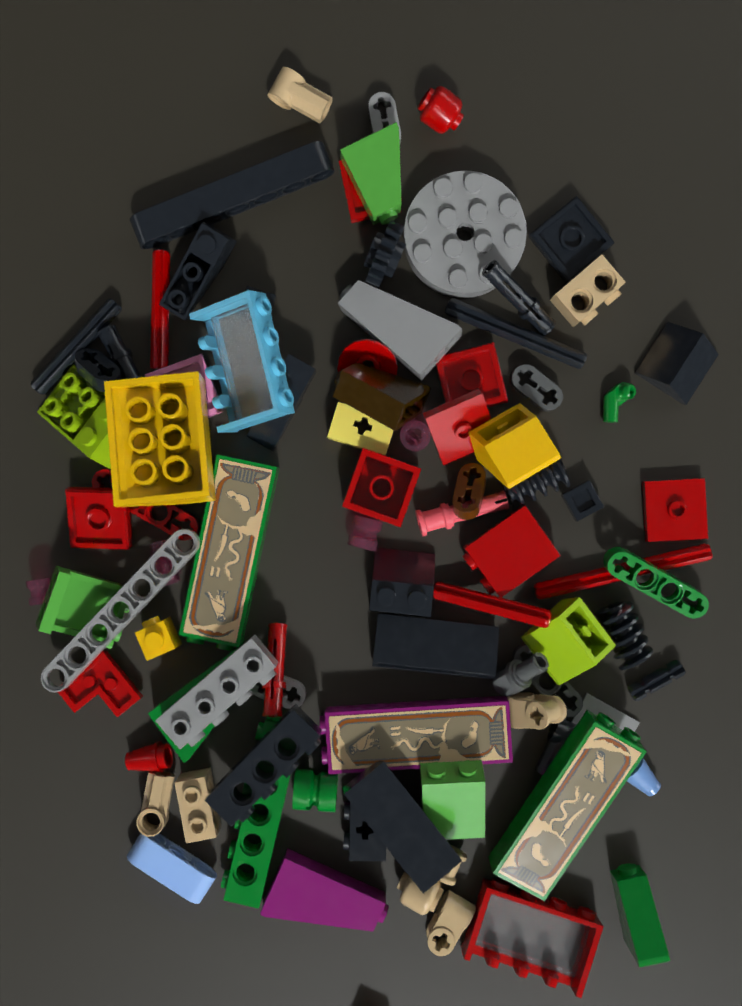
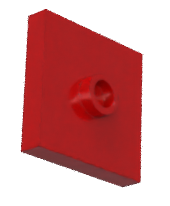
M494 342L446 354L436 364L445 403L476 389H480L483 393L487 407L508 402Z
M476 389L423 413L443 465L473 453L474 449L468 432L491 420L480 389Z
M705 478L642 482L645 542L708 539Z
M68 487L65 490L70 548L129 550L132 547L130 507H114L112 488Z

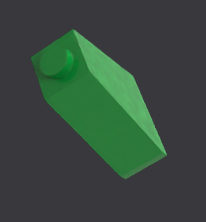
M632 863L622 864L618 866V869L610 870L624 942L639 968L669 962V952L646 873L640 865Z

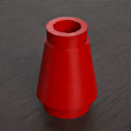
M161 741L133 750L132 752H127L125 755V765L129 771L164 772L166 768H171L173 764L171 746L168 743L163 744Z

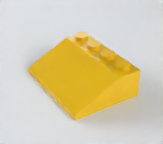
M199 371L104 381L114 507L179 505L216 501L205 380Z

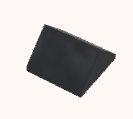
M667 322L635 374L683 405H687L719 354L704 333Z

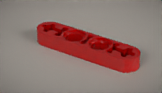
M102 469L96 472L92 479V487L103 488L104 484L100 482L101 478H108L111 475V470ZM164 505L167 508L168 514L162 521H157L153 518L152 508L154 506L130 507L132 514L171 536L176 531L182 529L175 523L171 524V528L167 527V524L173 519L175 511L179 513L175 519L181 522H186L189 519L191 521L190 527L193 528V531L197 534L200 532L201 528L198 518L177 505ZM182 534L178 539L186 541L191 540L192 537L188 534Z

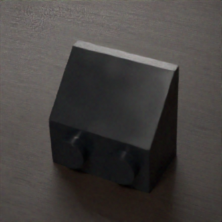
M376 547L369 610L431 617L435 554Z

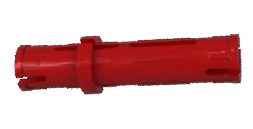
M269 623L267 649L279 663L274 668L277 674L262 686V689H265L262 716L281 718L283 690H286V682L283 681L287 624Z

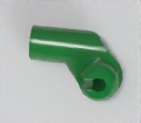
M618 383L605 393L603 400V422H618L619 406L636 395V388L632 383Z

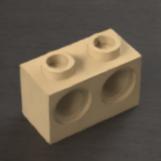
M601 255L558 291L550 301L572 327L576 326L580 321L585 326L599 314L595 309L604 302L608 306L622 294L618 289L626 282L607 259ZM595 278H603L607 283V290L598 289L595 286ZM572 297H579L583 300L584 310H576L572 306Z
M211 767L181 773L174 783L186 843L216 838L222 827L220 815L205 801L207 794L214 787Z

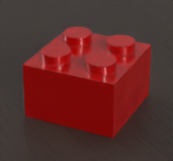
M363 448L342 507L401 527L421 468Z

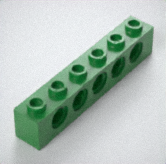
M266 717L265 723L259 721L255 740H260L281 718ZM291 738L280 740V745L285 750L291 751L297 747L295 741ZM262 760L258 763L260 770L269 773L274 770V766L270 761ZM282 775L275 783L277 788L266 800L260 797L253 804V806L256 804L265 805L269 811L267 814L260 815L254 811L243 823L240 820L235 823L234 829L239 830L237 841H231L227 857L233 859L231 869H225L220 887L226 889L224 901L259 909L290 776L286 778ZM245 783L242 794L248 795L252 793V789ZM248 834H256L261 838V842L252 844L247 840L246 836ZM250 864L254 868V872L245 873L241 870L240 865Z

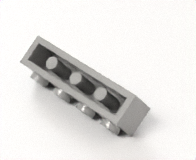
M253 635L155 721L179 749L187 743L192 747L206 735L203 729L210 723L216 727L229 715L227 709L236 702L240 706L253 695L250 690L258 682L263 686L277 674L274 668H276L279 662L259 638Z

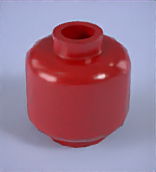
M438 86L435 89L430 87L417 107L420 111V121L439 134L447 132L449 128L454 131L464 117V114L460 112L462 109L461 98L444 86Z

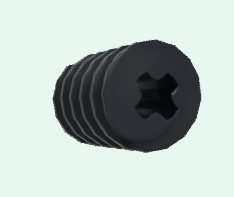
M559 459L510 489L503 483L502 486L509 503L514 509L513 500L516 499L523 506L525 505V495L536 501L537 490L544 496H548L547 486H551L555 492H558L559 481H562L566 487H570V479L563 462Z
M631 601L612 603L595 612V614H605L606 617L599 623L601 626L610 625V629L606 632L609 636L615 637L613 642L616 646L614 648H620V651L613 656L614 659L625 660L618 667L619 670L638 666L653 654V648L646 646L649 641L648 636L641 634L644 631L643 625L636 623L639 615L635 612H630L634 608V604Z

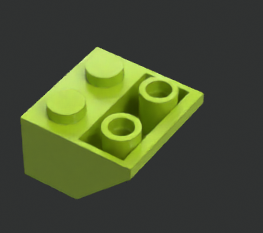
M580 597L559 601L550 610L552 616L547 628L533 625L521 637L533 654L539 652L547 658L549 662L547 672L557 685H561L596 666L616 646Z

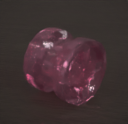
M52 577L25 582L26 588L31 593V597L28 599L29 606L43 603Z

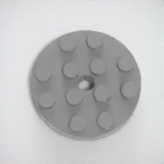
M455 171L432 180L415 196L406 215L403 241L406 244L405 254L416 276L425 285L446 296L471 298L481 296L496 289L482 275L483 269L491 261L496 260L509 275L512 274L525 248L527 227L524 212L518 199L502 182L480 172ZM462 227L463 230L468 231L473 237L471 240L463 241L458 238L456 233Z

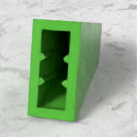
M397 122L340 149L341 161L373 225L379 222L382 225L388 224L391 220H395L398 217V213L401 212L400 140Z

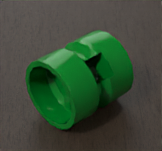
M296 769L292 809L310 811L312 806H316L318 811L336 812L338 774H329L328 771H321L319 775H315L313 770Z

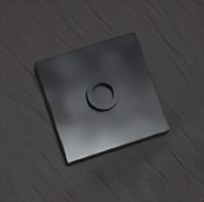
M577 196L528 236L565 283L570 281L615 243Z

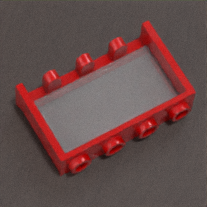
M483 878L475 905V913L469 924L464 942L461 945L464 959L470 961L472 954L484 957L486 964L492 968L497 969L499 963L513 967L515 973L522 978H527L528 973L541 976L544 983L552 988H556L558 982L571 986L575 996L582 998L604 928L596 916L597 913L583 906H579L578 909L569 907L565 901L556 897H550L549 900L543 901L523 889L518 890L510 887L508 882L499 878H492V881Z

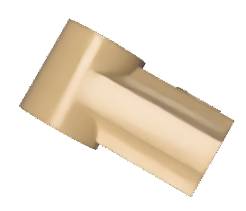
M282 67L267 94L269 99L276 105L286 110L293 108L318 123H321L326 118L333 102L331 96L307 84L299 73L288 67Z
M168 771L148 772L141 812L137 818V828L142 835L147 837L155 836L167 824L175 774ZM147 813H155L160 819V824H150L147 820Z

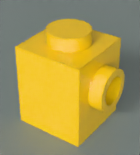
M155 616L142 622L143 628L135 632L147 661L174 650L182 644L171 617L160 621L159 616Z

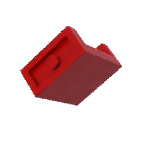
M525 505L519 506L511 512V515L471 543L463 546L466 554L462 557L472 571L478 568L484 578L480 582L489 595L495 593L498 597L502 598L561 556Z

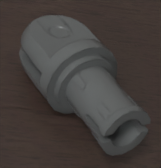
M537 652L524 661L512 660L496 671V676L492 679L493 688L503 696L516 695L530 687L533 677L548 670L549 662L542 653Z

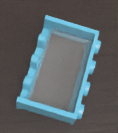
M247 290L189 314L190 320L204 321L208 335L198 339V345L202 350H210L213 353L215 365L207 367L205 374L208 379L219 380L223 395L213 397L212 403L216 409H226L229 423L217 427L218 433L238 432L239 430L295 413L293 406L294 397L288 386L285 374L286 364L281 358L278 345L279 336L273 325L271 317L272 307L266 293Z

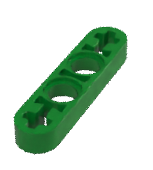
M613 547L605 553L603 564L608 572L617 579L689 618H700L707 612L709 601L697 588L625 548ZM615 559H623L630 566L629 571L621 565L615 566L613 561ZM641 570H651V577L648 581L644 583L637 582L636 576ZM668 583L676 585L675 592L672 595L662 596L661 590L664 585ZM685 595L692 601L697 600L698 604L696 606H689L682 598Z

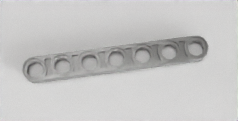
M181 529L173 533L50 662L41 674V683L46 690L55 693L70 686L196 554L201 542L200 537L195 531ZM182 534H188L193 539V547L188 552L181 551L178 548L177 540ZM161 556L169 558L172 562V569L167 574H161L156 569V561ZM139 579H145L150 584L151 589L147 596H139L135 592V583ZM118 601L126 603L129 607V614L125 619L116 617L113 612L114 605ZM96 624H102L107 629L108 634L104 641H98L92 635V629ZM75 646L83 648L86 652V659L83 663H76L71 658V650ZM53 669H59L64 673L65 680L60 686L54 685L50 681L49 676Z

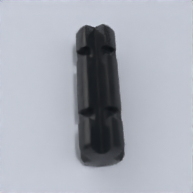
M673 660L666 664L665 669L662 667L643 677L641 679L642 682L638 683L636 681L629 685L627 689L635 701H640L647 697L648 692L652 694L672 683L671 679L675 678L677 680L684 676L686 672L680 661Z

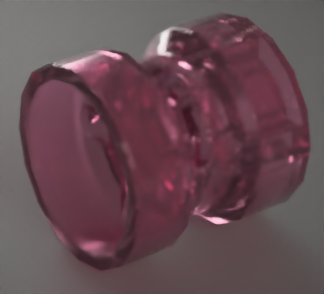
M354 515L352 523L354 531L349 535L347 544L366 550L377 551L379 543L377 535L382 531L384 522Z

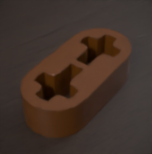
M465 464L458 473L453 495V511L460 519H473L480 512L486 486V471L480 464ZM471 475H477L473 486H468V479H470ZM466 496H471V504H469L468 508H462Z

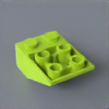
M72 365L37 413L87 457L111 469L105 392L95 389L78 374L76 366Z

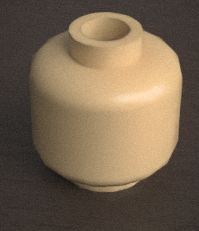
M406 872L402 875L397 889L402 891L400 894L401 904L420 915H425L429 911L434 913L444 893V889L440 888L441 882L438 881L423 894Z

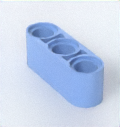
M140 833L127 853V859L132 865L184 899L195 904H199L217 878V873L212 867L160 833L150 837Z

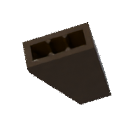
M356 362L345 369H341L337 374L334 382L336 389L333 397L396 431L422 414L431 387Z

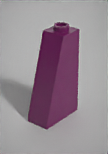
M287 848L263 901L260 915L268 918L374 932L377 923H383L389 905L386 904V892Z

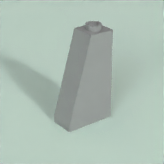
M360 280L353 286L351 284L348 285L339 296L340 301L338 304L341 311L374 340L386 345L394 353L396 359L421 381L462 336V328L459 325Z

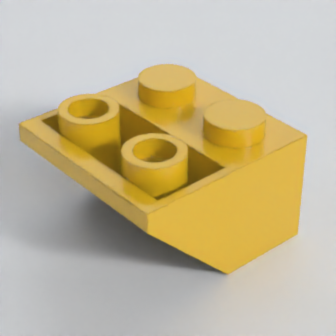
M520 403L468 432L476 459L508 489L561 459L560 453L537 416Z

